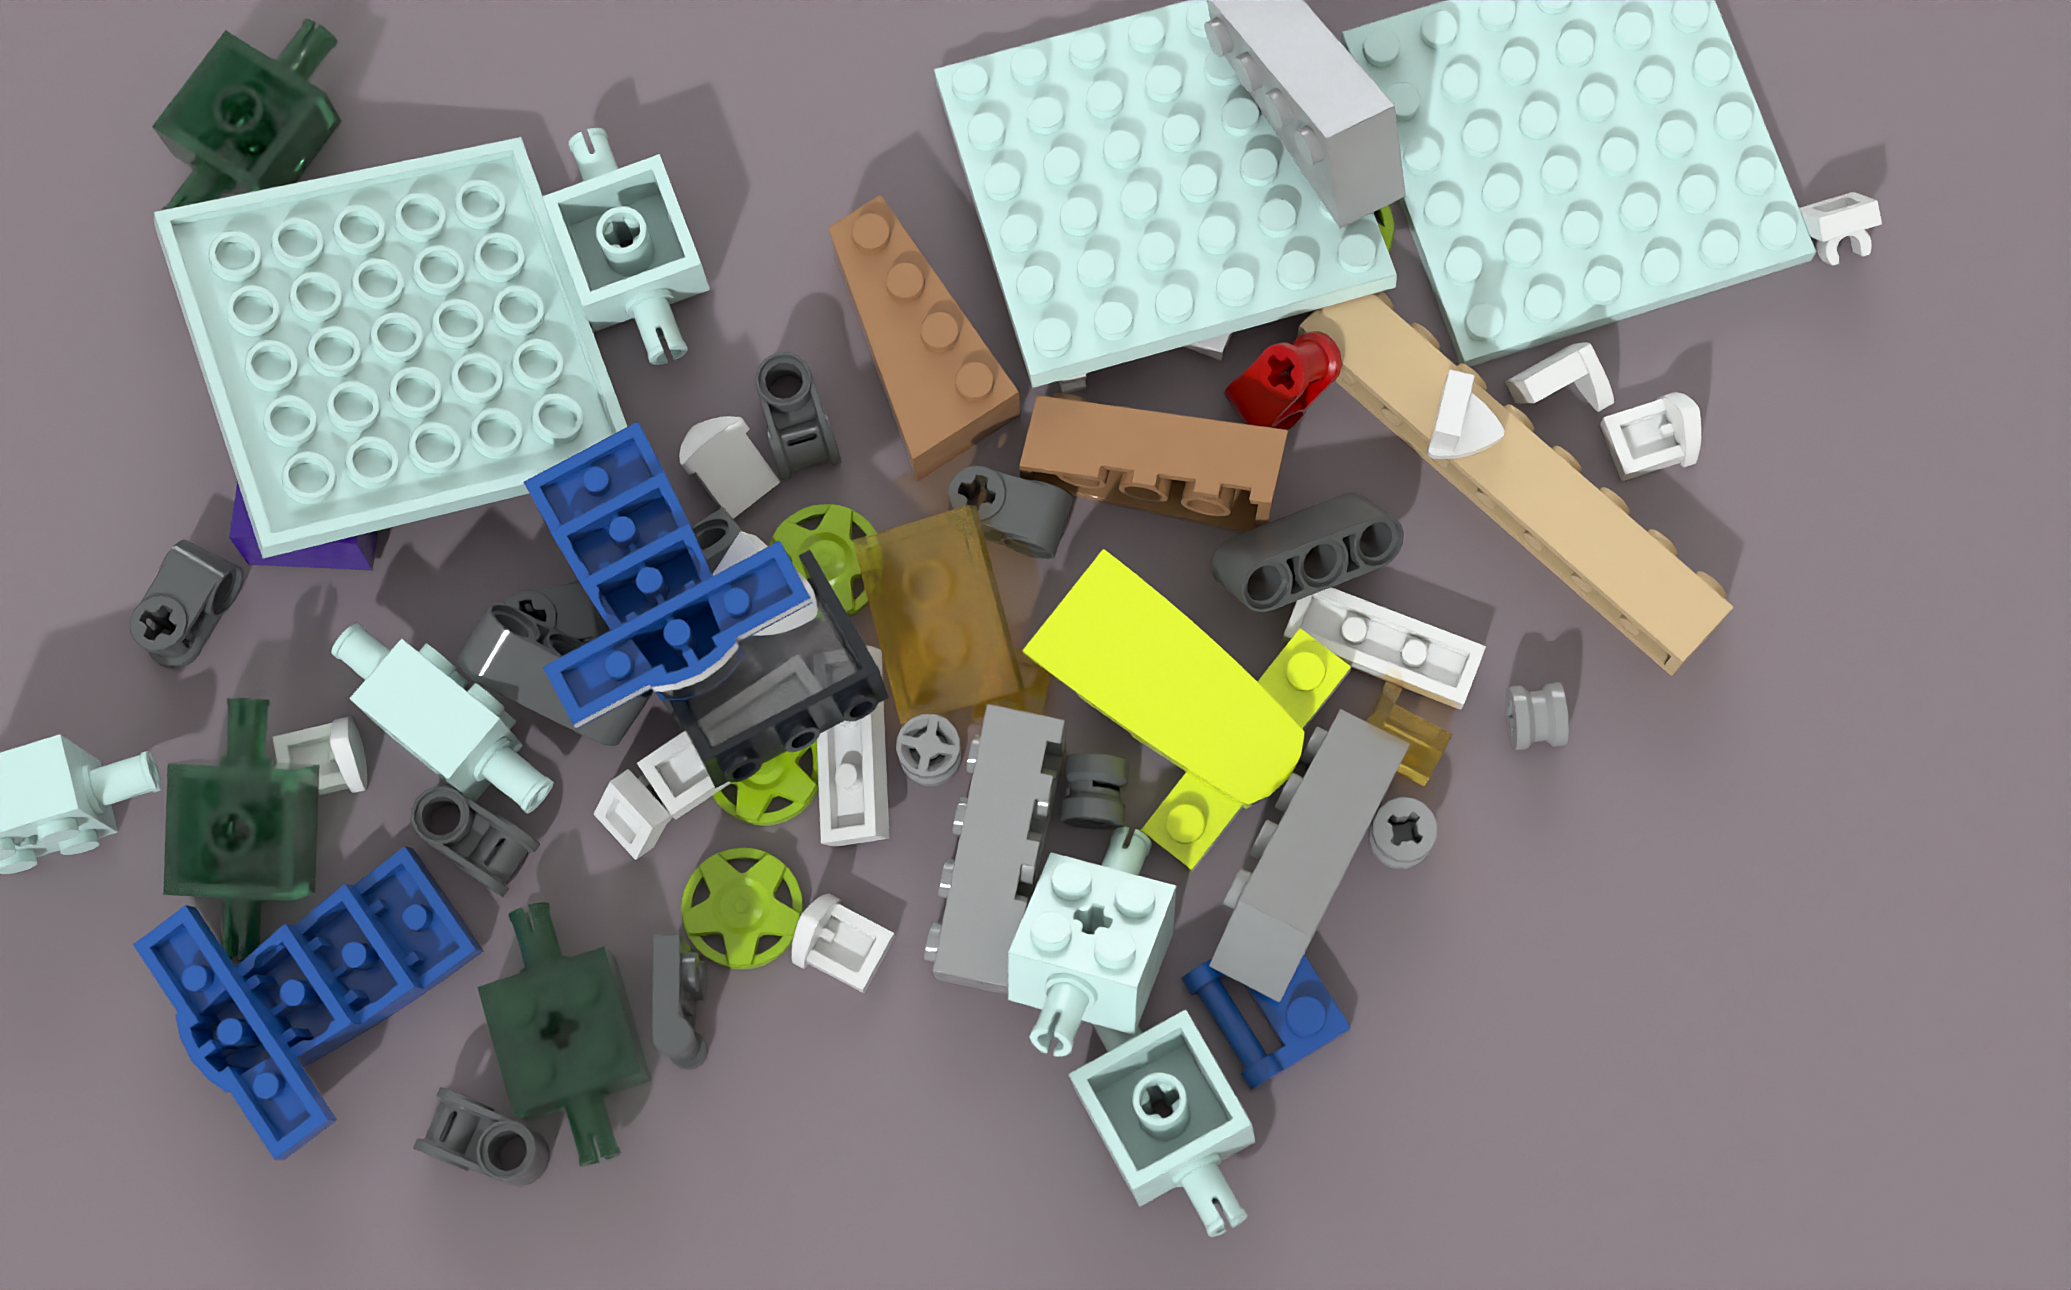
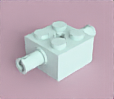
M587 129L595 150L593 154L589 153L583 135L579 132L571 137L568 141L570 151L573 152L584 182L542 196L584 312L594 332L635 318L648 353L649 362L652 365L668 363L660 342L662 338L666 339L675 361L684 356L688 348L682 339L670 304L710 290L661 156L658 154L618 169L608 143L607 133L604 129ZM627 240L633 241L632 245L624 248L621 247V243Z
M359 623L352 624L336 640L331 651L333 656L339 660L341 659L365 679L349 699L378 727L455 790L475 802L492 783L519 804L526 813L532 812L543 802L552 789L554 782L548 776L542 775L517 754L523 745L510 731L517 721L504 710L505 707L478 684L474 683L467 692L464 688L469 683L455 671L456 667L434 648L426 643L418 652L401 638L394 648L389 650L380 641L366 632L365 628Z
M61 734L0 752V874H12L28 870L37 865L36 857L59 850L63 855L79 854L92 850L100 845L99 838L117 833L118 829L111 804L152 791L158 792L162 789L160 773L152 754L145 751L138 756L102 766L99 759Z
M1129 827L1115 829L1101 866L1050 852L1008 952V1000L1042 1009L1038 1022L1032 1029L1030 1039L1037 1049L1046 1054L1049 1051L1054 1036L1059 1038L1054 1049V1056L1059 1057L1069 1054L1081 1020L1135 1035L1173 935L1176 898L1175 885L1138 876L1144 860L1152 847L1151 840L1140 830L1135 829L1130 845L1126 847L1124 844L1129 834Z
M1184 1010L1142 1033L1138 1026L1135 1035L1092 1023L1108 1053L1071 1072L1069 1076L1079 1099L1139 1207L1175 1187H1184L1207 1228L1206 1232L1209 1237H1215L1227 1232L1215 1205L1221 1207L1231 1227H1236L1246 1219L1247 1213L1241 1208L1218 1166L1223 1160L1255 1143L1253 1128L1188 1012ZM1163 1099L1166 1105L1172 1106L1174 1113L1163 1119L1159 1114H1154L1152 1104L1155 1101Z

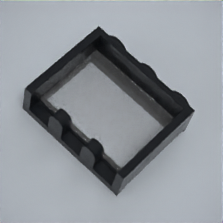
M811 550L800 554L799 558L807 577L806 580L811 585L815 594L818 610L816 617L787 632L774 635H752L739 642L744 657L729 677L708 692L685 700H668L715 788L727 782L736 783L750 778L758 772L763 763L786 751L796 752L809 747L819 738L822 732L843 721H857L866 717L875 710L878 703L889 698L878 666Z

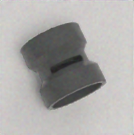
M1074 753L1067 755L1065 778L1070 782L1069 795L1062 800L1060 821L1075 827L1098 830H1113L1124 827L1125 805L1120 800L1121 788L1128 783L1130 762L1126 759L1106 754Z

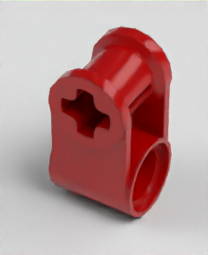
M1320 331L1305 333L1292 344L1287 342L1273 344L1266 348L1246 371L1228 385L1224 395L1245 424L1290 430L1302 419L1306 409L1338 378L1342 366L1340 350L1329 335Z

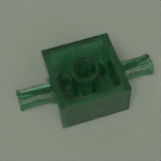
M305 18L300 29L277 59L270 58L227 30L223 32L152 126L171 154L189 165L192 169V172L161 210L219 199L223 193L240 195L294 184L299 180L342 122L326 92L308 81L331 49L335 48L338 44V40L326 28L319 24L315 29V21Z
M227 698V756H220V760L190 759L167 765L163 895L215 897V900L222 901L220 944L229 958L232 960L233 956H237V961H243L260 946L262 902L268 900L294 901L314 894L316 884L320 765L274 763L273 757H267L268 706H270V699L255 698V700H252V698ZM241 819L243 824L249 826V838H247L246 833L236 832V820Z
M549 903L530 904L528 906L535 931L533 930L529 913H524L522 907L508 914L514 928L525 968L520 970L519 974L477 988L512 1113L525 1121H529L557 1111H566L579 1156V1166H590L601 1163L593 1139L594 1135L601 1158L605 1157L606 1160H610L621 1155L604 1099L612 1093L652 1081L616 957L605 946L572 957L562 956L550 914L551 908ZM563 1021H568L574 1027H578L577 1031L569 1035L570 1046L566 1048L552 1040V1036L559 1033V1024Z

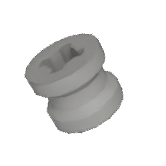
M1560 682L1546 683L1541 690L1527 691L1521 685L1508 686L1506 690V718L1509 738L1514 751L1527 750L1533 742L1543 741L1548 742L1552 747L1566 746L1569 738L1567 701L1562 684Z
M921 714L911 718L902 726L897 736L896 752L903 772L913 782L922 786H938L948 782L957 773L962 763V747L956 728L946 718L936 714ZM939 754L945 755V757L939 756L936 760L931 761V759L936 758Z
M1399 797L1388 801L1378 810L1369 829L1368 843L1373 855L1380 863L1392 869L1406 870L1417 866L1427 857L1437 838V822L1433 812L1424 803L1414 798ZM1391 820V821L1394 822L1395 824H1396V823H1399V822H1406V823H1405V824L1393 825V824L1390 823L1389 821ZM1413 829H1414V832H1415V839H1417V840L1419 841V843H1417V842L1414 840V834H1413V831H1412Z

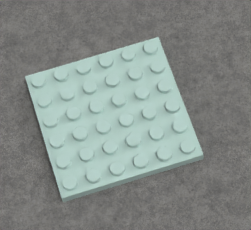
M1188 0L934 69L938 91L1032 388L1396 287L1397 274L1374 213L1342 228L1338 227L1250 93L1241 84L1226 57H1219L1212 49L1204 28L1205 22L1210 21L1207 0Z
M1445 0L1342 32L1340 43L1395 105L1406 196L1399 199L1459 363L1469 367L1799 265L1811 261L1816 253L1715 0Z
M521 137L154 212L155 229L262 558L529 494L524 481L627 427L594 334L547 213L541 190Z

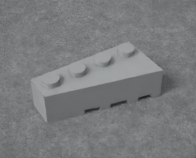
M1207 0L1210 21L1205 22L1204 28L1212 49L1219 57H1226L1241 84L1250 93L1339 228L1406 196L1395 105L1304 0Z
M990 704L986 706L981 735L974 734L968 756L966 772L973 773L968 797L960 796L954 818L952 834L960 835L955 860L946 859L941 875L938 897L947 898L942 923L932 921L925 947L924 960L934 962L932 971L936 980L1008 995V952L1036 886L1066 748L1065 720Z
M1342 709L1339 710L1329 731L1318 726L1316 727L1300 759L1301 762L1310 766L1304 778L1293 772L1290 775L1275 805V808L1285 812L1279 825L1266 820L1249 854L1260 861L1253 874L1243 868L1240 869L1223 904L1231 907L1234 911L1209 967L1280 1003L1410 743Z

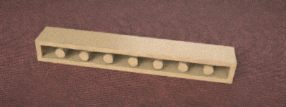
M1383 291L1314 310L1299 326L1298 337L1308 332L1320 331L1329 335L1335 341L1342 359L1341 372L1336 382L1671 677L1734 608L1725 600L1727 594L1714 578L1702 571H1698L1695 574L1677 558L1678 551L1667 537L1654 529L1646 531L1628 515L1630 510L1627 504L1615 492L1605 487L1600 488V490L1580 474L1582 468L1569 452L1559 446L1549 447L1533 433L1534 426L1522 411L1509 404L1503 407L1486 392L1487 386L1477 372L1462 363L1456 366L1439 351L1440 345L1425 327L1418 323L1409 325L1392 310L1393 304ZM1449 369L1475 375L1471 393L1488 406L1503 426L1505 433L1502 440L1487 450L1458 459L1430 458L1427 455V450L1442 388Z

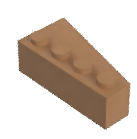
M881 195L828 227L837 264L889 402L898 432L901 435L914 476L916 481H919L1019 417V391Z
M1055 393L1052 397L1037 395L1019 465L1020 478L1049 483L1067 491L1072 496L1243 533L1269 522L1288 430L1140 410L1124 406L1090 403L1079 396L1067 393Z

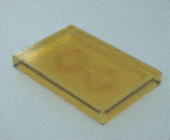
M975 505L960 507L853 540L901 725L906 724L911 718L921 714L942 715L1025 691L979 514Z

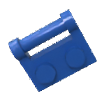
M1303 955L1280 1003L1244 985L1282 1045V1048L1270 1055L1266 1054L1220 980L1227 975L1209 967L1212 959L1197 966L1181 978L1191 996L1198 993L1244 1066L1245 1070L1241 1075L1251 1091L1351 1029V1026L1305 955Z

